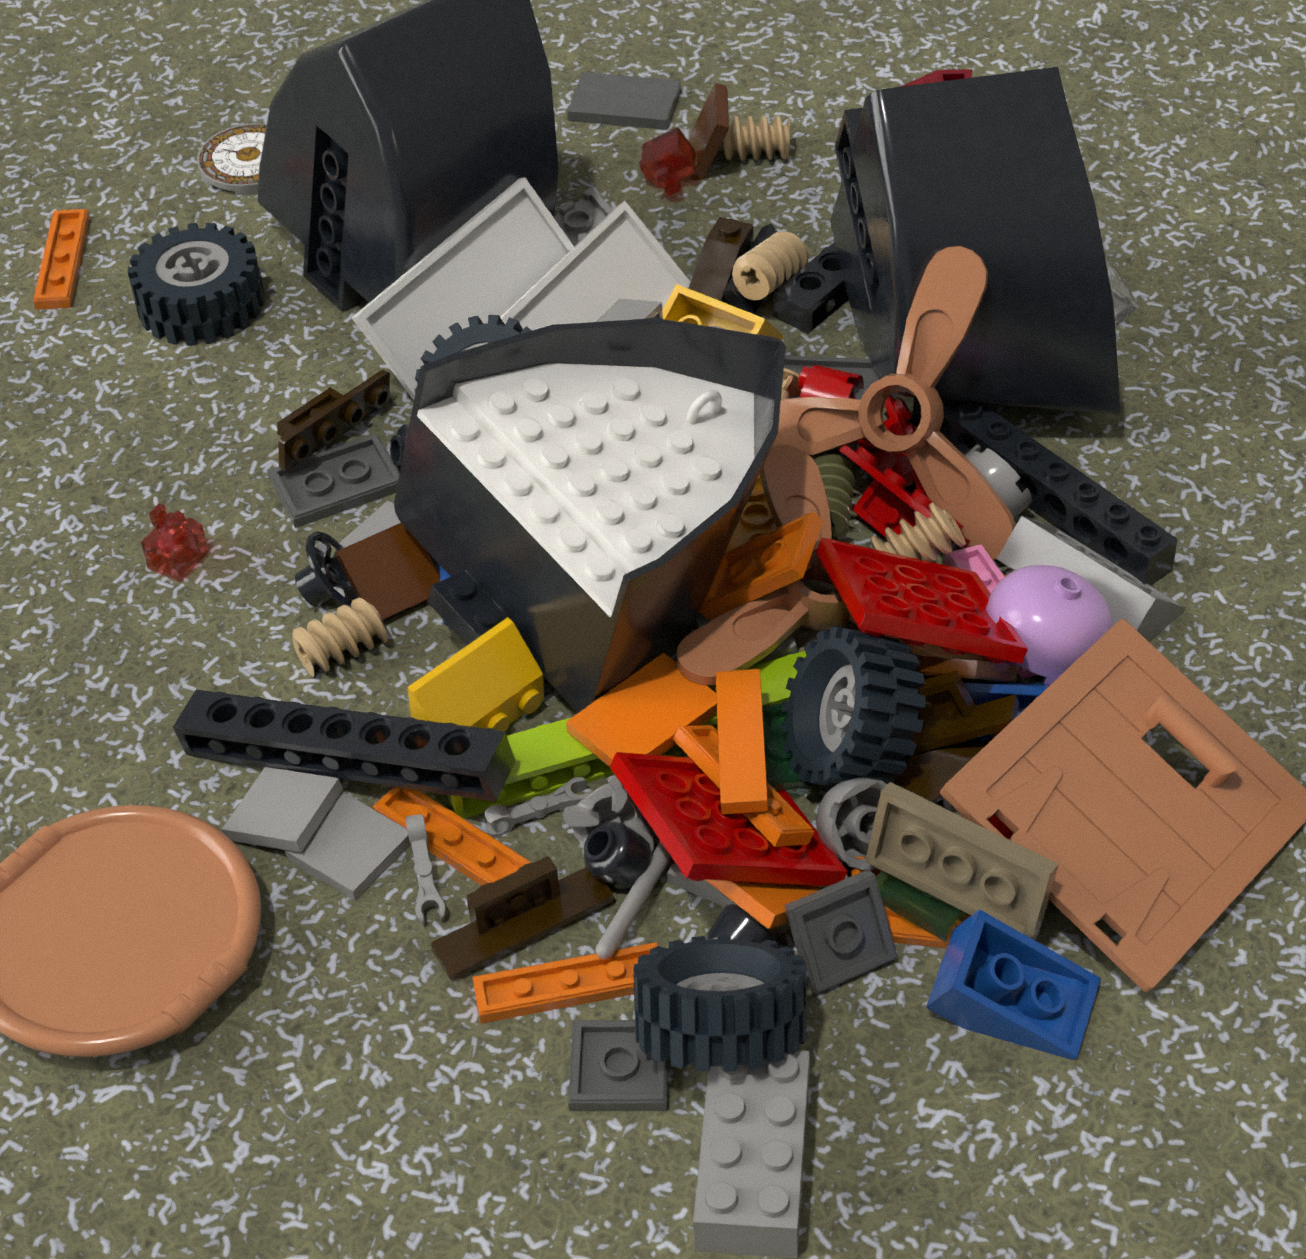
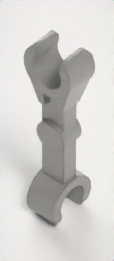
M575 777L557 789L554 794L545 797L537 796L532 798L530 802L509 809L501 804L487 808L485 817L488 822L485 824V827L491 837L501 836L509 833L514 824L532 818H543L547 813L556 810L564 811L568 806L577 805L591 791L582 795L574 794L587 789L585 778Z
M422 814L408 816L405 820L415 861L414 871L419 884L415 906L416 917L419 924L425 926L424 910L429 907H435L439 910L442 923L446 919V907L433 883V868L428 855V839L424 817Z

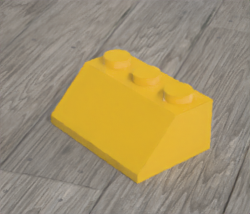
M678 284L674 287L663 308V319L709 327L718 326L727 330L775 337L781 341L784 337L766 319Z
M509 618L497 624L407 687L410 716L412 718L440 723H454L456 725L476 728H492L498 731H506L510 723L524 713L531 714L540 706L542 700H544L543 673L514 622Z

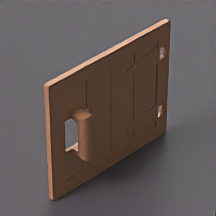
M1120 619L940 790L941 795L965 819L1004 837L988 821L995 814L1014 833L1009 840L1058 863L1049 900L1146 993L1151 991L1306 821V788L1124 619ZM1160 724L1209 770L1204 780L1195 789L1141 739L1150 729ZM1101 918L1122 937L1117 944L1095 925Z

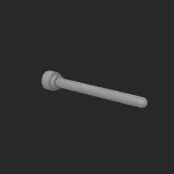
M659 842L651 856L648 869L636 880L598 942L596 954L599 958L609 959L612 957L672 858L661 842Z

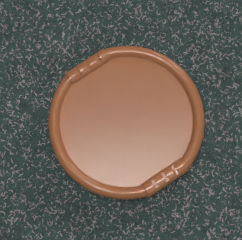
M123 805L94 809L62 819L49 826L43 825L0 863V1033L31 1049L71 1057L107 1056L130 1052L152 1045L176 1033H183L247 971V964L257 942L261 921L260 891L255 874L240 849L228 836L200 818L184 812L148 805Z

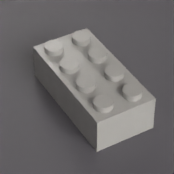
M798 1050L793 1055L785 1053V1059L777 1063L766 1059L763 1060V1067L750 1069L744 1064L737 1065V1071L723 1072V1066H711L710 1071H708L693 1218L695 1252L798 1258L809 1096L810 1051Z

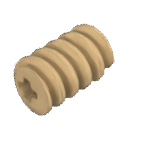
M762 115L758 126H755L752 116L747 117L744 126H741L738 116H734L731 126H729V130L720 146V150L724 151L727 161L732 160L735 151H738L741 161H745L749 150H751L755 160L760 159L763 150H765L769 160H773L776 150H779L783 160H787L790 152V115L786 125H783L779 115L775 116L772 125H769L766 116Z
M787 231L776 232L736 260L733 265L732 276L737 290L745 298L751 300H761L796 274L801 267L803 268L808 264L809 254L806 245L793 233Z
M933 502L929 504L930 518L927 519L919 511L914 512L916 526L912 527L904 519L900 520V535H897L888 527L885 529L887 542L882 543L876 536L870 537L872 549L920 560L924 557L929 562L937 561L936 548L945 555L951 553V540L960 547L966 543L951 513L947 509L941 510Z
M362 598L352 600L351 608L346 605L338 607L336 615L331 612L324 614L322 623L315 619L308 622L307 630L297 627L293 629L292 633L293 645L299 660L313 678L315 675L313 665L315 664L324 672L330 671L328 658L331 656L339 665L344 664L343 650L345 649L356 658L359 656L358 643L361 642L368 650L374 649L372 636L376 635L383 643L389 641L386 627L378 611L369 602L367 603Z

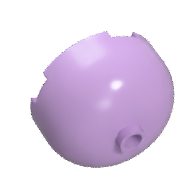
M1030 565L1009 573L993 589L986 606L988 615L996 624L999 617L1011 624L1029 648L1022 664L1006 660L1004 664L1017 665L1018 668L1021 666L1028 671L1044 676V684L1049 685L1113 626L1111 610L1098 589L1082 576L1053 565Z

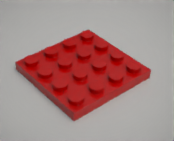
M821 538L816 553L858 628L863 633L882 638L884 634L895 636L908 644L919 647L924 646L925 643L941 646L945 651L955 655H964L965 652L978 654L984 659L997 664H1003L1005 660L1023 663L1029 648L1011 624L999 617L996 624L988 615L986 606L991 593L976 572Z
M625 752L615 753L610 768L686 879L694 881L722 880L735 883L761 882L774 885L801 884L813 887L831 886L845 879L848 871L835 854L819 839L816 829L767 766V782L814 831L808 845L774 847L743 813L722 814L720 789L691 758Z

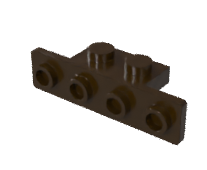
M382 369L345 395L332 388H328L277 422V435L281 436L278 441L279 468L285 472L289 471L325 445L330 444L348 429L359 424L367 416L384 407L390 399V373Z
M958 671L925 679V684L918 689L920 695L926 696L925 708L918 709L917 719L924 721L921 733L914 732L912 741L917 744L913 756L947 745L958 746L969 739L988 734L998 735L1016 718L1020 704L1017 697L1012 695L975 705Z
M547 856L534 863L525 864L516 872L493 883H486L476 891L466 895L471 923L431 943L432 952L449 979L455 980L613 901V894L606 883L593 876L586 867L559 880L557 867L550 857Z

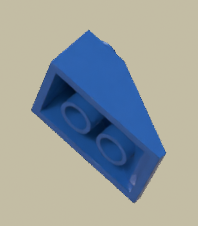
M979 909L952 931L926 1008L963 1029L1074 1060L1079 1053L1101 978Z

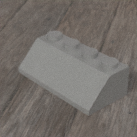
M1021 516L997 557V560L1009 567L1006 572L1007 574L1030 565H1053L1082 576L1094 585L1105 598L1111 610L1113 626L1120 619H1124L1148 642L1155 638L1186 609L1185 606L1151 585H1144L1130 573L1058 528Z

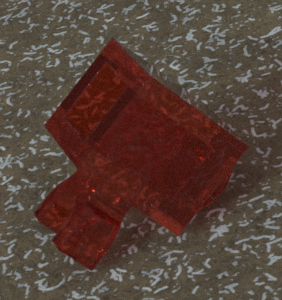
M676 127L642 144L641 171L647 179H652L658 188L666 187L665 192L670 196L681 191V179L695 173L696 150L679 127Z
M158 503L149 513L150 520L155 528L141 541L147 567L151 571L181 582L209 552L203 525L192 518H185L184 513L180 511L167 514L165 506Z

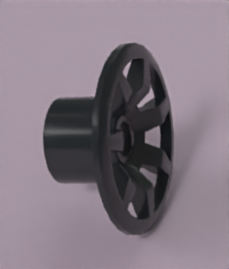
M313 532L306 540V553L310 564L295 574L296 586L302 597L314 607H320L334 599L340 605H346L351 608L352 601L349 600V595L353 599H356L357 596L351 584L347 583L348 579L335 556L336 552L332 558L330 557L331 545L336 549V552L344 547L336 539L324 532ZM316 540L318 543V548L315 547Z

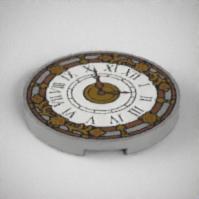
M242 124L225 129L209 138L202 145L197 155L198 169L204 183L212 189L218 187L224 190L235 191V195L258 194L259 164L267 124Z

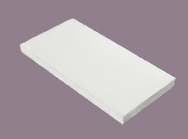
M519 178L351 318L414 400V389L417 388V381L415 380L416 370L424 365L421 357L425 350L433 354L437 350L432 341L439 334L446 340L453 335L448 327L457 322L462 329L469 327V317L479 316L483 324L488 323L489 314L501 317L574 246L527 179Z
M624 201L615 207L500 318L506 324L510 317L519 321L523 329L527 326L533 331L555 324L596 322L619 299L662 302L663 310L676 284L688 288L690 281L627 202Z

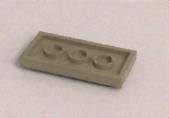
M889 782L881 791L865 862L970 915H973L980 909L1033 940L1039 934L1059 865L892 782Z

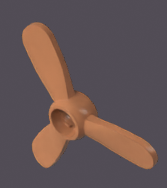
M961 246L947 247L937 252L928 263L907 316L896 374H889L872 383L863 394L861 400L827 397H803L781 400L778 434L772 447L789 445L801 449L809 456L840 448L843 445L868 439L881 450L892 454H907L928 498L941 510L947 509L953 518L964 525L961 532L970 540L966 548L982 544L989 556L994 560L997 559L1016 526L1015 520L1008 507L979 469L940 432L944 420L943 402L937 389H935L936 384L969 331L987 288L988 270L983 259L973 250ZM901 391L908 392L918 398L922 415L917 430L913 434L904 436L895 435L888 431L883 421V408L887 398L891 393L894 394Z
M789 445L772 447L760 472V478L771 516L777 528L814 511L824 521L802 579L722 614L687 635L678 645L676 665L680 673L689 681L700 685H716V672L747 670L770 654L800 626L810 630L822 631L830 630V627H841L848 621L856 624L840 594L822 595L809 590L801 583L806 580H821L835 587L816 553L822 537L832 539L830 509L818 466L812 457L801 449ZM885 634L883 636L907 644L911 648L910 652L920 656L987 661L978 654L965 652L964 655H955L945 651L941 646L925 643L924 646L919 647L908 644L899 637Z

